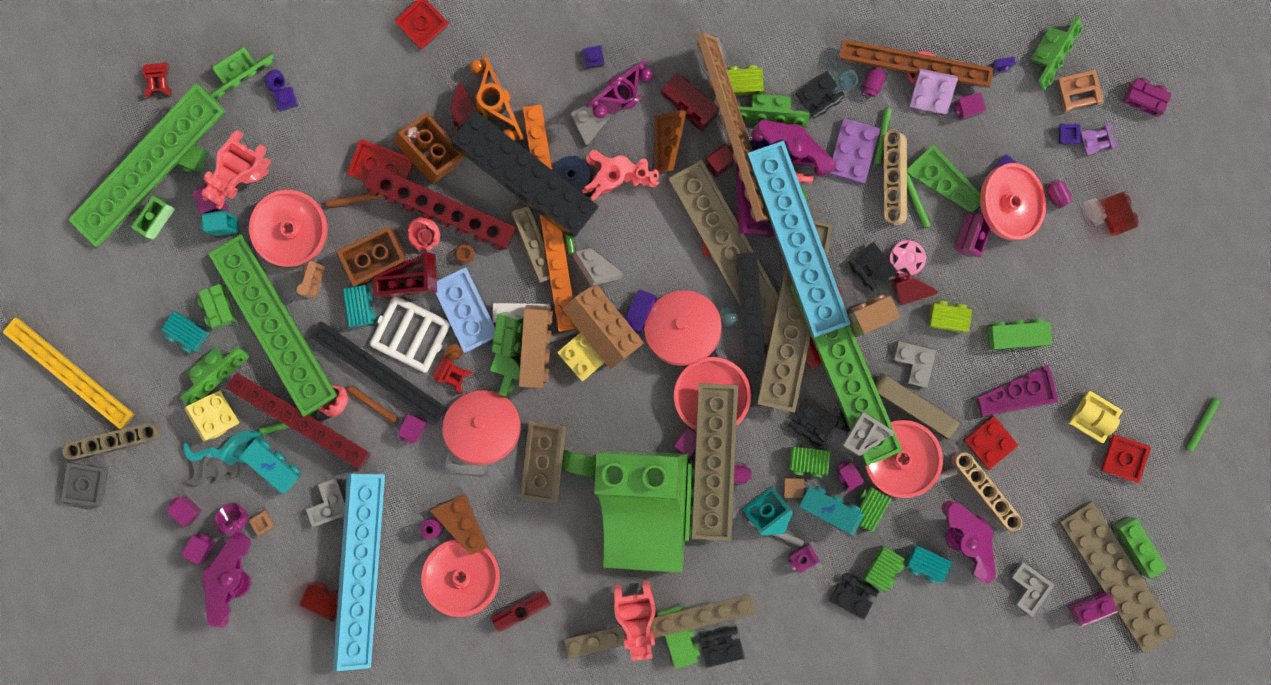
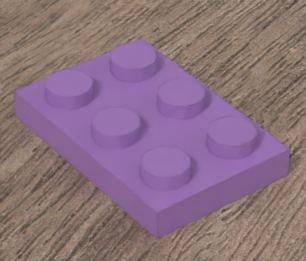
M844 118L832 155L836 168L828 174L864 184L880 128Z

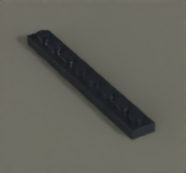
M757 252L738 253L737 262L747 379L751 389L750 407L761 406L757 405L756 402L766 357Z
M320 321L310 335V338L435 424L438 423L447 410L446 406L324 322Z

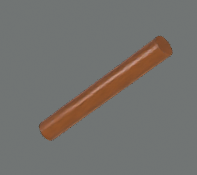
M366 193L327 200L326 205L327 208L381 199L384 196L378 194L376 197Z
M351 385L347 392L393 424L399 419Z

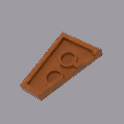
M679 110L655 116V169L659 174L674 171L686 111Z
M465 494L430 510L470 555L489 547Z

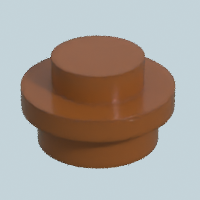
M468 244L460 245L456 249V258L461 263H469L475 257L474 249Z
M453 344L445 348L444 357L449 360H457L463 355L460 345Z

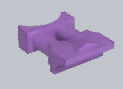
M1113 124L1105 125L1102 127L1103 129L1098 131L1087 130L1080 133L1086 155L1095 154L1098 150L1107 147L1110 150L1119 146V144L1112 140L1110 135ZM1105 136L1106 140L1101 142L1097 141V138Z

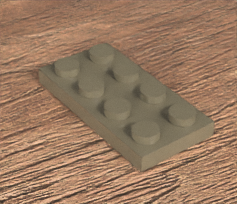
M529 421L520 498L558 503L566 426Z

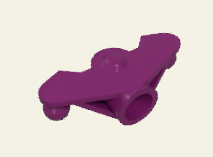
M646 59L621 76H613L609 80L608 86L585 105L587 108L593 107L592 113L596 118L601 119L607 113L615 114L622 109H632L637 105L638 100L642 97L641 94L636 96L638 76L643 82H648L653 77L652 70L644 66L647 62Z
M761 120L751 132L752 139L757 142L764 139L770 144L784 141L792 165H815L814 173L818 177H824L836 168L835 161L807 134V131L802 126Z
M945 501L942 504L941 510L947 516L948 526H950L945 538L947 545L953 550H961L964 555L970 558L974 563L972 574L984 583L992 582L995 578L992 545L994 533L990 525L981 516H974L962 504Z
M236 532L230 537L214 562L207 566L202 577V587L205 590L206 619L211 627L223 628L228 624V616L231 613L229 603L234 597L245 595L251 585L250 576L242 571V557L248 554L251 541L241 532Z

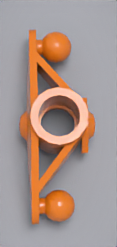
M486 54L482 55L484 60H473L470 64V71L473 74L479 75L485 69L480 89L477 95H474L477 100L475 104L476 109L480 114H483L485 119H488V114L515 128V130L505 129L503 132L514 141L518 136L522 140L524 139L509 103L511 100L510 94L502 88ZM490 74H491V76H492V78H493L495 84H493V83H488ZM490 94H496L500 97L499 102L494 106L485 105V99ZM505 108L507 109L511 117V120L500 114L504 111Z

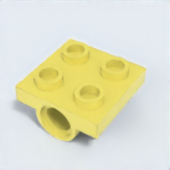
M581 332L557 352L582 382L605 363Z
M221 391L215 392L184 408L203 442L217 438L239 424Z
M1087 391L1068 424L1099 443H1104L1108 435H1111L1117 429L1120 423L1118 418L1123 410L1095 393Z

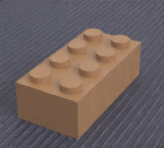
M598 285L591 286L580 293L562 309L610 370L644 344L639 335L632 329L627 320L619 313Z
M884 294L846 311L855 337L901 318L891 295L885 297Z
M526 305L524 308L519 387L543 388L544 383L548 381L549 369L545 368V365L549 364L550 350L547 349V344L550 345L551 330H548V325H551L553 311H549V306Z

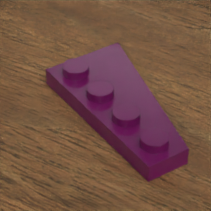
M737 163L736 182L739 234L772 237L774 232L773 229L770 230L769 223L756 222V219H753L750 208L752 206L750 200L748 201L745 196L744 190L746 188L744 182L739 178L738 172L740 169Z
M1049 365L977 398L981 417L1059 402Z

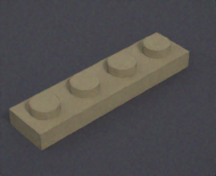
M529 206L511 211L510 216L537 283L550 280L545 245Z

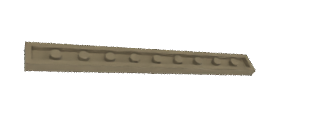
M752 594L656 616L653 618L650 633L653 632L654 638L756 614ZM619 625L566 638L564 641L570 659L624 646V636H627L622 626Z

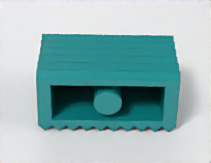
M226 210L202 214L200 225L201 229L206 233L217 237L239 233L236 215Z
M365 285L342 289L348 327L353 328L374 324L373 320L376 319V312L371 307L370 302L373 300L372 290Z
M175 311L171 313L161 329L165 333L164 337L171 342L177 341L181 343L180 347L189 353L191 351L198 352L210 334L209 331Z
M915 544L905 562V566L909 567V572L917 576L922 573L926 575V580L934 584L937 581L944 583L952 565L950 560Z

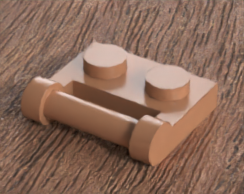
M1096 70L1056 80L1064 113L1070 112L1074 108L1103 103ZM1093 92L1092 97L1070 101L1069 96Z
M309 261L308 265L306 264L303 269L304 279L303 283L298 285L297 293L302 296L306 295L309 298H315L325 266Z

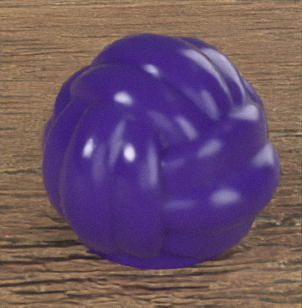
M279 70L270 71L264 77V83L272 92L279 91L285 85V78Z

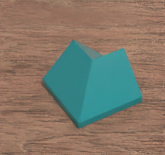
M773 487L742 509L762 536L784 534L793 513Z

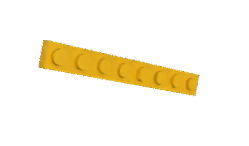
M15 317L5 328L3 333L116 427L124 429L135 414L22 320Z

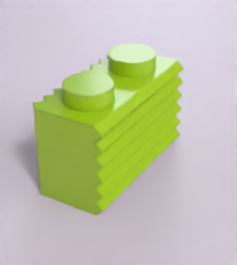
M757 65L746 66V69H739L737 66L727 68L735 96L763 93L762 68H757Z
M937 300L936 303L930 305L927 327L962 333L969 332L972 309H967L965 304L949 306L948 302Z

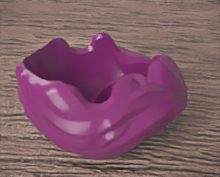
M238 503L223 505L215 515L218 530L220 533L227 535L243 529L249 519L247 511Z

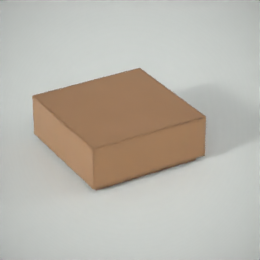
M784 478V498H803L804 479Z
M267 510L248 520L257 537L276 527Z

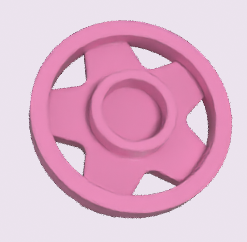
M905 240L897 243L892 248L889 261L898 270L896 273H904L900 270L906 268L907 274L915 275L924 267L926 255L923 248L917 242ZM902 244H907L904 249L900 248L899 246ZM916 247L920 250L921 253L916 252ZM893 254L897 257L895 263L893 262ZM921 262L919 268L917 269L916 264Z

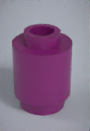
M877 67L868 69L862 84L863 94L876 97L880 93L886 78L882 69Z
M1057 179L1048 184L1049 188L1046 191L1054 205H1057L1059 209L1073 202L1072 194L1064 180L1060 182Z
M746 464L735 465L734 484H747V480H751V469L747 468Z
M435 518L424 521L420 527L421 535L426 539H434L442 531V524ZM428 526L433 528L432 533L428 531Z

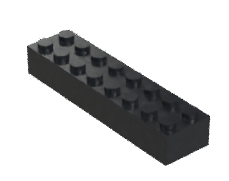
M476 111L473 112L451 140V146L573 240L599 207Z

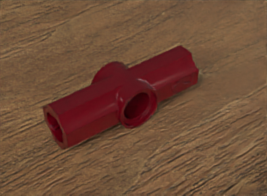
M542 590L523 601L517 602L514 606L496 614L491 619L496 630L501 632L518 622L526 620L529 616L547 608L551 604L546 593ZM516 608H525L526 614L523 616L518 615Z

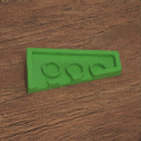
M934 144L907 168L909 175L968 212L972 213L981 205L980 192Z

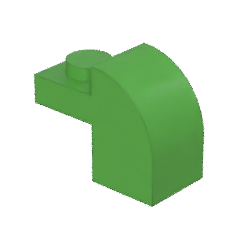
M496 353L490 371L504 375L499 394L508 397L509 393H513L515 387L513 379L520 381V365L513 358Z
M564 449L562 469L575 474L595 477L596 457Z

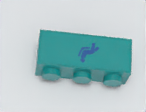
M257 437L239 457L284 495L302 476L299 473L300 469L295 464H289L285 461L286 457L281 452H275L271 449V444L266 439Z
M809 486L799 508L854 536L864 516L860 513L861 509L851 503L849 507L842 504L843 499L835 495L832 498L825 495L826 490L818 486L815 489Z

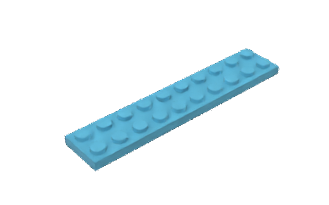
M784 141L747 153L746 156L749 159L753 175L813 338L850 325L849 317Z
M347 474L333 660L334 671L371 668L385 474Z

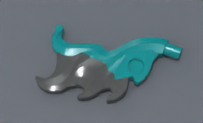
M248 430L236 433L229 438L221 449L212 447L199 452H193L190 450V444L184 443V455L187 459L191 460L194 469L193 477L185 479L186 483L191 486H197L204 483L210 476H213L215 478L213 484H216L228 472L231 474L229 480L235 478L239 472L238 461L245 463L239 456L248 447L250 440L257 437L262 438L261 432Z

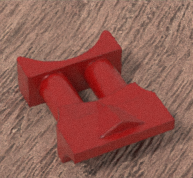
M168 63L143 65L142 74L147 80V89L144 90L146 98H150L156 92H164L166 95L172 96L171 89L166 84V77L169 73ZM154 78H158L159 88H155Z
M443 357L432 378L440 383H448L456 387V391L462 393V380L473 372L468 369L463 370L455 366L451 360ZM451 372L460 376V381L451 377Z

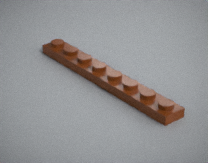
M846 39L842 40L839 60L918 75L919 69L954 75L958 77V83L984 88L991 86L994 69L992 67Z

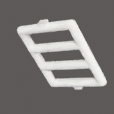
M392 297L384 315H380L377 321L379 325L370 341V346L426 373L437 352L440 353L443 347L441 344L451 324L448 320L401 297ZM398 304L406 308L407 311L388 347L380 343L379 340ZM414 313L424 317V320L407 354L404 355L396 351ZM432 321L441 325V328L422 364L414 360L413 357Z

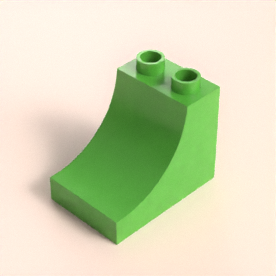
M609 450L596 453L594 494L600 500L603 514V568L678 573L683 571L688 454Z

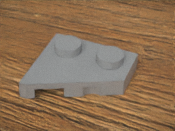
M583 106L570 112L586 147L591 144V141L602 130L613 114L607 113L604 118H596L592 113V106L588 108Z
M591 248L577 251L573 255L591 286L618 280L623 276L620 270Z
M861 412L841 446L857 456H861L870 448L880 444L884 439L894 435L895 432L866 413Z

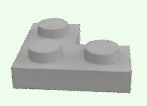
M898 341L893 360L911 365L908 384L927 388L936 350Z
M338 478L318 484L324 503L306 509L312 527L344 516L345 498Z
M1021 561L1010 576L1025 587L1015 605L1033 617L1054 587V584Z

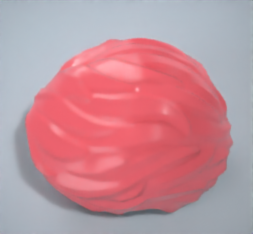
M424 217L412 220L408 226L410 244L420 251L433 249L434 246L439 244L440 240L438 225L433 220Z
M332 385L338 397L318 410L327 416L337 417L347 405L348 396L345 388Z

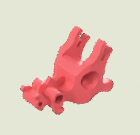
M238 130L234 131L228 141L217 151L214 174L208 171L204 176L205 184L208 186L202 191V199L205 201L209 199L217 204L216 208L218 209L222 208L226 197L234 198L238 191L235 188L238 183L244 182L248 184L257 182L269 173L267 167L271 164V160L268 158L262 160L266 147L260 144L255 152L248 149L247 145L239 143L243 133Z
M592 150L586 157V163L596 167L597 174L592 182L584 187L585 189L581 193H590L595 189V192L590 197V200L594 201L600 194H607L620 186L623 180L625 183L632 180L634 187L641 183L643 186L648 184L654 188L659 184L658 181L656 182L659 173L656 169L653 172L648 171V161L646 159H641L639 163L633 164L625 156L619 155L614 158H607L598 151Z
M649 580L643 581L644 593L622 596L621 585H615V617L627 634V636H624L625 649H630L632 661L652 659L651 646L655 645L654 633H650V627L655 616V602Z

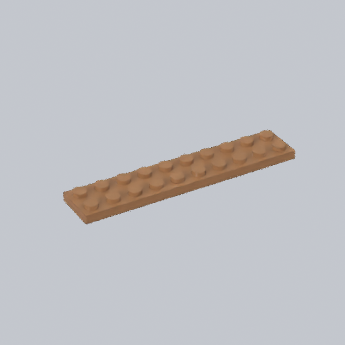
M706 33L697 35V47L703 54V65L710 75L709 84L716 94L715 103L721 110L722 124L727 128V140L734 150L732 153L733 159L736 164L738 163L740 169L738 172L739 178L744 182L746 188L744 193L752 206L750 208L753 219H756V222H768L770 219L753 175L749 159L746 156L753 149L717 37Z

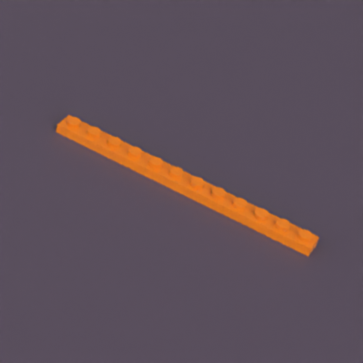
M542 104L525 106L522 109L529 152L552 169ZM540 215L558 332L576 330L577 327L562 310L573 299L562 231Z

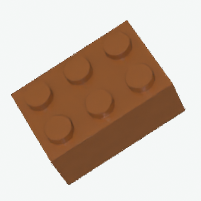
M427 112L400 130L394 142L432 185L461 165L464 155L451 146L452 139Z
M390 226L337 251L354 287L365 285L373 281L374 276L402 265L408 260L393 228Z

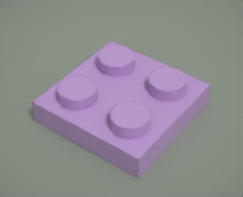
M919 69L909 106L947 114L958 77Z

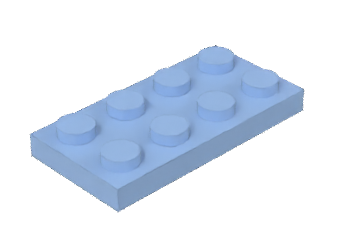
M465 267L438 280V293L436 295L464 353L493 340L495 326L467 268Z

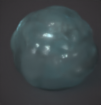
M846 69L838 75V83L842 90L849 91L858 84V77L853 69Z
M725 307L719 312L721 323L726 327L734 326L740 319L735 308Z

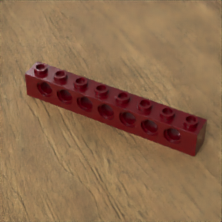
M372 165L363 185L367 189V193L376 197L378 194L385 196L384 200L392 204L399 202L403 204L402 208L413 212L415 209L421 212L420 216L431 220L433 217L438 219V224L449 228V225L454 226L457 232L463 235L470 233L474 235L473 239L482 243L486 240L492 243L491 247L502 251V248L507 250L516 227L375 165ZM385 181L391 182V188L387 191L381 189V185ZM402 189L409 190L407 198L402 199L399 197V192ZM419 197L427 198L426 205L418 206L417 199ZM439 204L445 206V211L442 214H436L434 211L435 207ZM456 212H460L463 215L462 220L459 222L452 220V215ZM472 220L480 222L478 229L473 230L470 228ZM496 228L498 235L496 237H489L487 235L488 229Z
M237 372L225 388L360 470L371 455L367 450L308 415L303 417L300 410Z

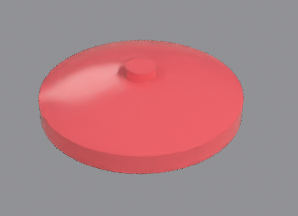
M1009 163L993 169L984 180L980 203L983 217L990 229L999 237L1011 241L1026 239L1036 233L1045 217L1046 197L1043 186L1035 173L1024 165Z
M280 190L267 195L256 205L249 222V234L254 248L265 260L278 266L296 267L308 263L321 252L328 235V223L323 209L313 198L295 190Z
M682 290L666 294L654 303L646 319L644 330L648 345L658 358L669 364L686 366L704 360L715 350L721 337L722 325L717 308L708 298L697 292Z
M707 357L698 363L688 365L680 373L674 387V404L679 416L689 427L697 431L699 383L738 385L737 425L744 419L751 402V389L747 377L737 365L723 358Z
M481 390L470 392L457 399L446 412L442 429L445 443L455 457L468 464L487 465L501 460L512 451L519 439L521 425L518 412L509 399L497 392Z
M907 420L893 421L891 424L903 451L865 466V469L872 483L885 494L897 498L915 497L928 491L938 480L943 465L942 450L933 433L923 425Z
M455 539L441 544L431 552L422 569L421 583L428 602L437 611L450 617L463 618L481 612L492 602L499 588L500 573L495 557L487 548L470 555Z

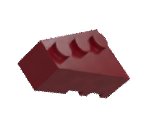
M676 73L661 89V95L678 111H686L685 117L701 133L718 116L720 108L705 97L699 89L693 87L690 81L683 75L680 76Z
M424 252L412 260L405 261L402 265L374 276V296L389 298L438 293L435 254Z

